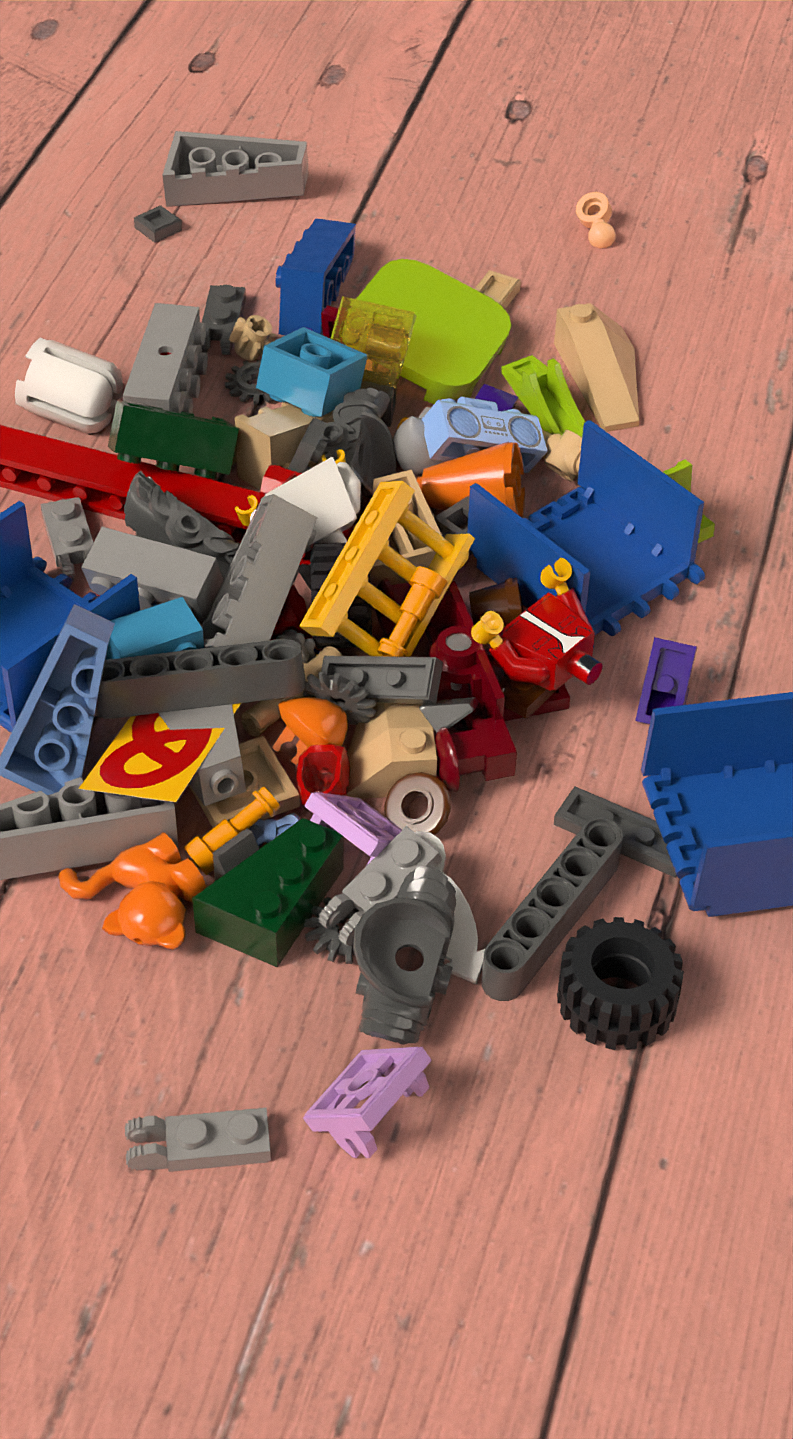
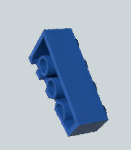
M315 218L311 226L304 230L301 240L296 241L292 253L287 254L285 263L278 267L276 273V287L281 288L279 335L286 336L302 327L311 328L314 332L323 335L321 313L326 306H331L332 301H337L341 282H344L354 258L356 224Z

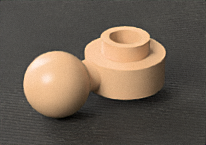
M591 192L584 195L577 203L576 214L585 227L590 228L588 238L591 245L596 248H608L614 243L616 236L614 228L607 223L612 215V207L607 197L600 192Z

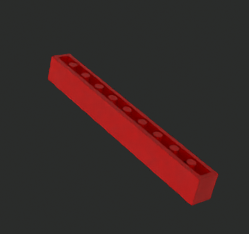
M0 425V487L51 501L80 497L83 509L125 520L124 505L128 490L134 476L142 471L146 477L150 476L155 483L161 486L160 489L163 492L169 491L177 497V500L200 513L219 530L228 533L239 543H241L248 526H244L240 522L235 507L238 506L239 509L244 511L251 509L252 507L247 499L251 495L255 496L258 503H260V492L180 471L158 468L153 464L142 461L140 464L121 461L117 459L118 455ZM353 525L342 532L346 540L349 539L353 532ZM310 551L303 554L299 565H310Z

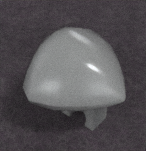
M426 407L419 417L411 416L406 419L393 437L397 463L404 471L412 469L414 476H422L424 468L446 462L430 459L422 418L431 407Z

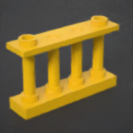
M404 481L380 482L299 627L312 636L333 637L338 632L369 656H381L377 652L380 647L379 641L348 619L347 611L358 595L397 624L402 614L399 611L401 606L369 583L368 574L375 561L379 559L407 582L410 581L417 567L389 546L388 538L396 524L399 523L436 552L428 569L438 573L447 581V585L440 598H434L423 621L416 623L403 647L408 651L406 657H410L454 576L468 560V551L475 538L471 534H446L444 538L409 510L408 503L415 492L413 488Z

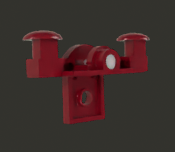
M385 578L380 581L377 589L401 606L412 586L409 582L391 585L389 580ZM455 581L449 585L425 629L431 645L430 657H436L443 662L437 700L476 697L480 702L473 712L451 726L458 730L465 729V731L450 734L446 727H442L434 737L437 756L436 772L439 779L445 783L447 789L451 792H458L461 775L482 771L485 781L515 776L517 750L504 721L524 718L504 706L505 697L499 681L506 676V673L503 669L494 665V657L489 652V649L484 650L483 645L473 639L471 631L474 624ZM376 609L378 622L383 632L390 637L396 624ZM565 684L553 693L531 716L569 709L571 697Z

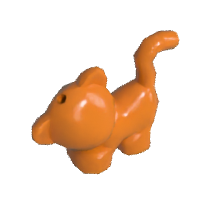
M165 832L144 844L135 845L121 851L109 865L97 870L88 881L80 882L72 868L63 869L58 876L60 887L73 899H92L113 882L133 889L124 896L120 902L119 909L111 912L105 918L102 930L110 935L126 936L139 945H159L172 950L178 948L184 942L186 933L183 926L186 909L178 897L185 901L193 902L192 898L207 888L204 878L196 865L190 859L181 860L177 846Z

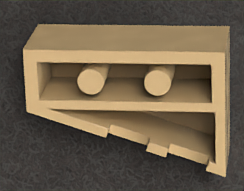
M412 469L373 479V495L380 482L404 481L413 488L415 492L408 503L409 510L442 535ZM399 523L396 524L388 538L389 546L416 567L428 568L436 552ZM379 559L375 561L370 570L371 584L376 588L380 581L385 578L389 580L391 585L407 582Z

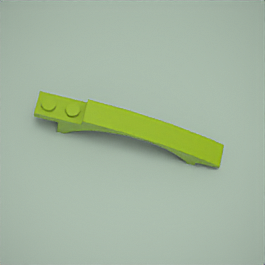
M530 355L501 366L503 376L530 414L539 418L541 428L552 435H563L565 430H570L582 437L585 420L573 400L558 361L554 358L548 360L546 366L536 357ZM686 459L679 461L676 466L662 471L691 492L693 465ZM703 514L698 543L714 537L715 523Z

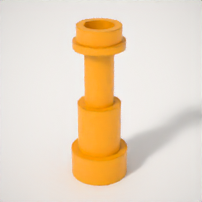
M418 566L409 581L412 587L399 609L402 614L389 639L381 638L379 642L380 647L377 652L381 656H407L408 651L403 647L416 623L423 621L434 598L439 599L447 585L446 579L425 567Z
M264 786L259 791L255 790L252 793L255 800L230 821L222 820L201 839L196 836L183 847L206 875L214 870V851L243 830L249 829L265 814L268 813L271 817H274L276 815L275 812L281 808L277 800Z

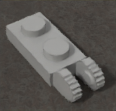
M80 497L41 504L42 517L56 566L60 567L61 572L69 576L72 582H74L75 576L73 564L84 563L93 545Z
M406 826L342 890V894L334 896L329 901V904L325 905L319 914L318 922L325 928L331 929L339 924L340 920H343L354 908H357L360 912H356L345 923L338 935L339 940L346 946H352L354 942V929L362 915L376 903L395 899L405 877L410 872L416 870L417 867L436 868L442 860L440 853Z
M267 1108L165 1117V1120L157 1116H145L144 1118H133V1120H128V1123H125V1137L130 1142L149 1143L166 1141L167 1148L157 1143L129 1148L126 1154V1164L131 1169H136V1171L168 1169L169 1172L267 1163L271 1161Z

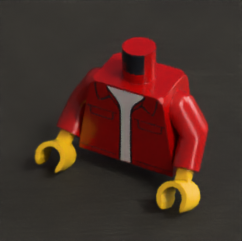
M560 558L554 563L558 576L553 572L550 565H547L542 570L540 576L541 583L549 589H555L557 595L554 596L548 592L505 627L499 614L494 611H488L481 617V621H478L472 627L471 631L472 637L477 643L490 644L489 652L494 657V665L503 669L511 680L534 683L549 691L557 690L573 676L585 684L591 685L598 679L603 669V664L592 657L594 630L574 588L569 589L566 584V580L571 577L572 567L564 558Z

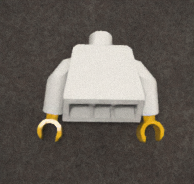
M342 449L336 451V461L333 457L326 459L325 455H322V463L266 493L264 496L275 494L318 517L313 528L316 530V536L308 551L316 543H346L347 540L342 532L350 528L357 519L356 514L360 510L361 482L346 463L345 452ZM253 495L247 498L252 507L251 509L244 511L239 509L238 506L235 507L239 520L244 526H249L259 505L258 500Z

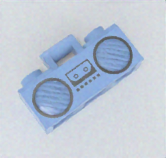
M459 397L457 403L453 399L437 400L422 418L430 459L449 461L505 442L518 443L521 451L524 473H528L548 452L537 416L522 414L517 409L501 412L498 411L497 404L492 401L468 397Z

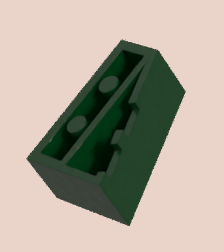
M117 400L108 447L113 452L118 453L117 459L121 461L140 464L141 458L156 460L155 466L158 468L179 471V467L182 465L194 468L193 474L216 479L217 473L230 475L239 428L219 417L212 416V419L194 416L193 413L181 411V413L163 410L160 407Z
M300 819L192 898L195 933L278 968L304 929L305 919L312 917L311 909L313 906L321 904L343 871L344 836L337 831L307 819Z

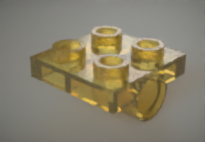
M342 296L331 339L368 355L362 378L363 381L397 388L416 315L412 311Z

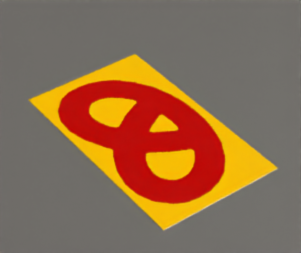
M241 703L232 704L233 714L236 713ZM159 713L131 716L78 789L177 802L225 728L170 730Z

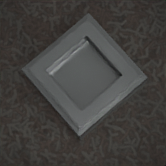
M160 205L134 217V228L156 243L182 231V221Z

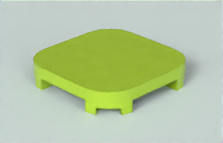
M398 259L384 265L351 304L339 337L343 338L346 346L367 354L368 359L426 389L424 401L435 404L439 399L455 400L459 399V397H471L475 385L498 354L501 355L511 329V321L503 306L483 293L428 264L417 260Z

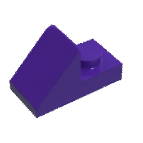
M654 637L635 721L650 724L653 709L686 704L697 646Z

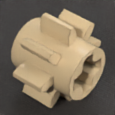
M252 315L247 320L241 317L238 318L229 341L235 343L234 349L240 357L254 361L259 355L262 356L264 346L275 341L277 335L271 333L272 326L267 319L262 316Z

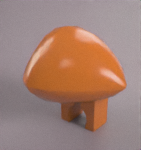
M295 697L279 703L280 716L286 727L272 749L279 752L285 742H292L297 736L299 738L296 744L297 754L291 759L292 763L298 765L301 753L310 746L327 744L342 746L346 738L348 722L347 715L341 706L326 699L313 697Z

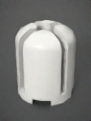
M39 338L34 342L25 356L32 360L24 382L18 379L16 381V405L23 407L28 412L86 434L102 431L110 424L111 418L113 419L117 400L121 401L122 372L112 362L57 341Z

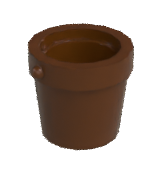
M508 578L503 583L469 592L474 625L481 621V617L488 611H494L499 614L503 620L504 627L524 612L517 578Z

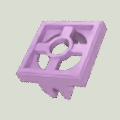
M316 792L311 793L304 807L314 813L310 821L337 831L369 855L371 858L367 865L402 831V829L360 798Z
M423 1047L361 1050L305 1113L303 1119L313 1132L328 1131L337 1144L353 1158H357L361 1153L366 1158H370L377 1150L374 1137L370 1131L374 1129L402 1095L409 1097L413 1091L417 1096L425 1094L429 1089V1085L423 1070L432 1060ZM370 1080L367 1084H365L363 1087H361L360 1089H358L362 1084H364L366 1081ZM370 1096L361 1108H354L359 1101Z

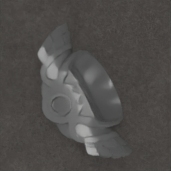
M374 388L357 389L344 395V402L337 405L333 411L334 422L327 423L328 425L321 439L328 442L322 455H325L326 459L333 457L336 461V451L342 449L345 452L346 463L361 482L360 510L356 514L357 519L354 524L358 523L365 510L363 496L370 499L373 496V479L395 474L397 471L394 441L390 430L381 420L390 402V397L382 390L378 391Z
M142 471L138 472L131 482L124 505L126 526L136 531V536L216 557L224 579L240 543L228 533L219 530L200 513L177 500V497L169 491L163 492L160 489L161 486L155 483L150 476L146 477Z
M417 867L416 870L410 872L400 886L397 897L376 903L362 915L354 929L353 951L361 971L355 994L364 996L359 1031L366 1035L395 1043L398 1042L402 1045L417 1043L420 1032L424 1031L425 1026H427L436 993L446 995L453 967L444 965L454 928L456 891L454 886L448 881V877L435 868ZM405 947L416 948L423 955V965L415 971H405L396 963L395 956L397 952Z

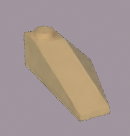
M592 303L558 308L554 345L600 427L606 432L639 426L635 352L623 328Z
M376 702V705L372 707V709L376 710L374 717H370L371 719L367 723L359 722L357 724L347 751L350 762L349 786L346 787L347 796L360 799L387 797L389 790L396 781L408 774L424 772L436 776L437 756L433 727L419 708L422 704Z

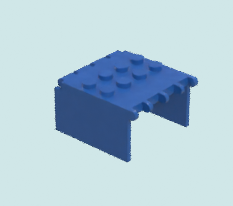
M591 420L586 421L583 426L577 483L580 486L558 498L557 502L553 501L528 516V519L521 518L479 484L475 483L470 486L467 534H471L475 538L470 550L477 559V568L497 584L505 582L508 578H517L522 604L529 608L548 592L554 596L557 595L555 589H549L541 583L540 576L542 570L547 565H550L553 572L558 576L554 563L560 558L566 559L572 567L571 577L566 580V584L569 589L574 588L595 635L604 631L609 636H615L621 632V626L618 622L620 619L632 612L639 618H644L650 614L651 609L648 602L662 594L668 600H672L679 596L680 592L677 584L683 580L688 579L692 583L698 584L705 579L704 571L695 564L704 502Z
M21 501L16 502L0 513V726L10 733L74 604L109 621L140 611L137 577L132 574L100 596L90 592L81 598L69 590L72 584V579L62 573L53 579L44 573L47 562L40 557L33 558L26 508L25 504Z
M793 692L653 709L641 766L643 776L648 777L643 779L642 785L649 804L654 810L653 814L663 841L667 844L666 849L676 875L681 879L680 886L691 911L706 910L708 917L793 906Z

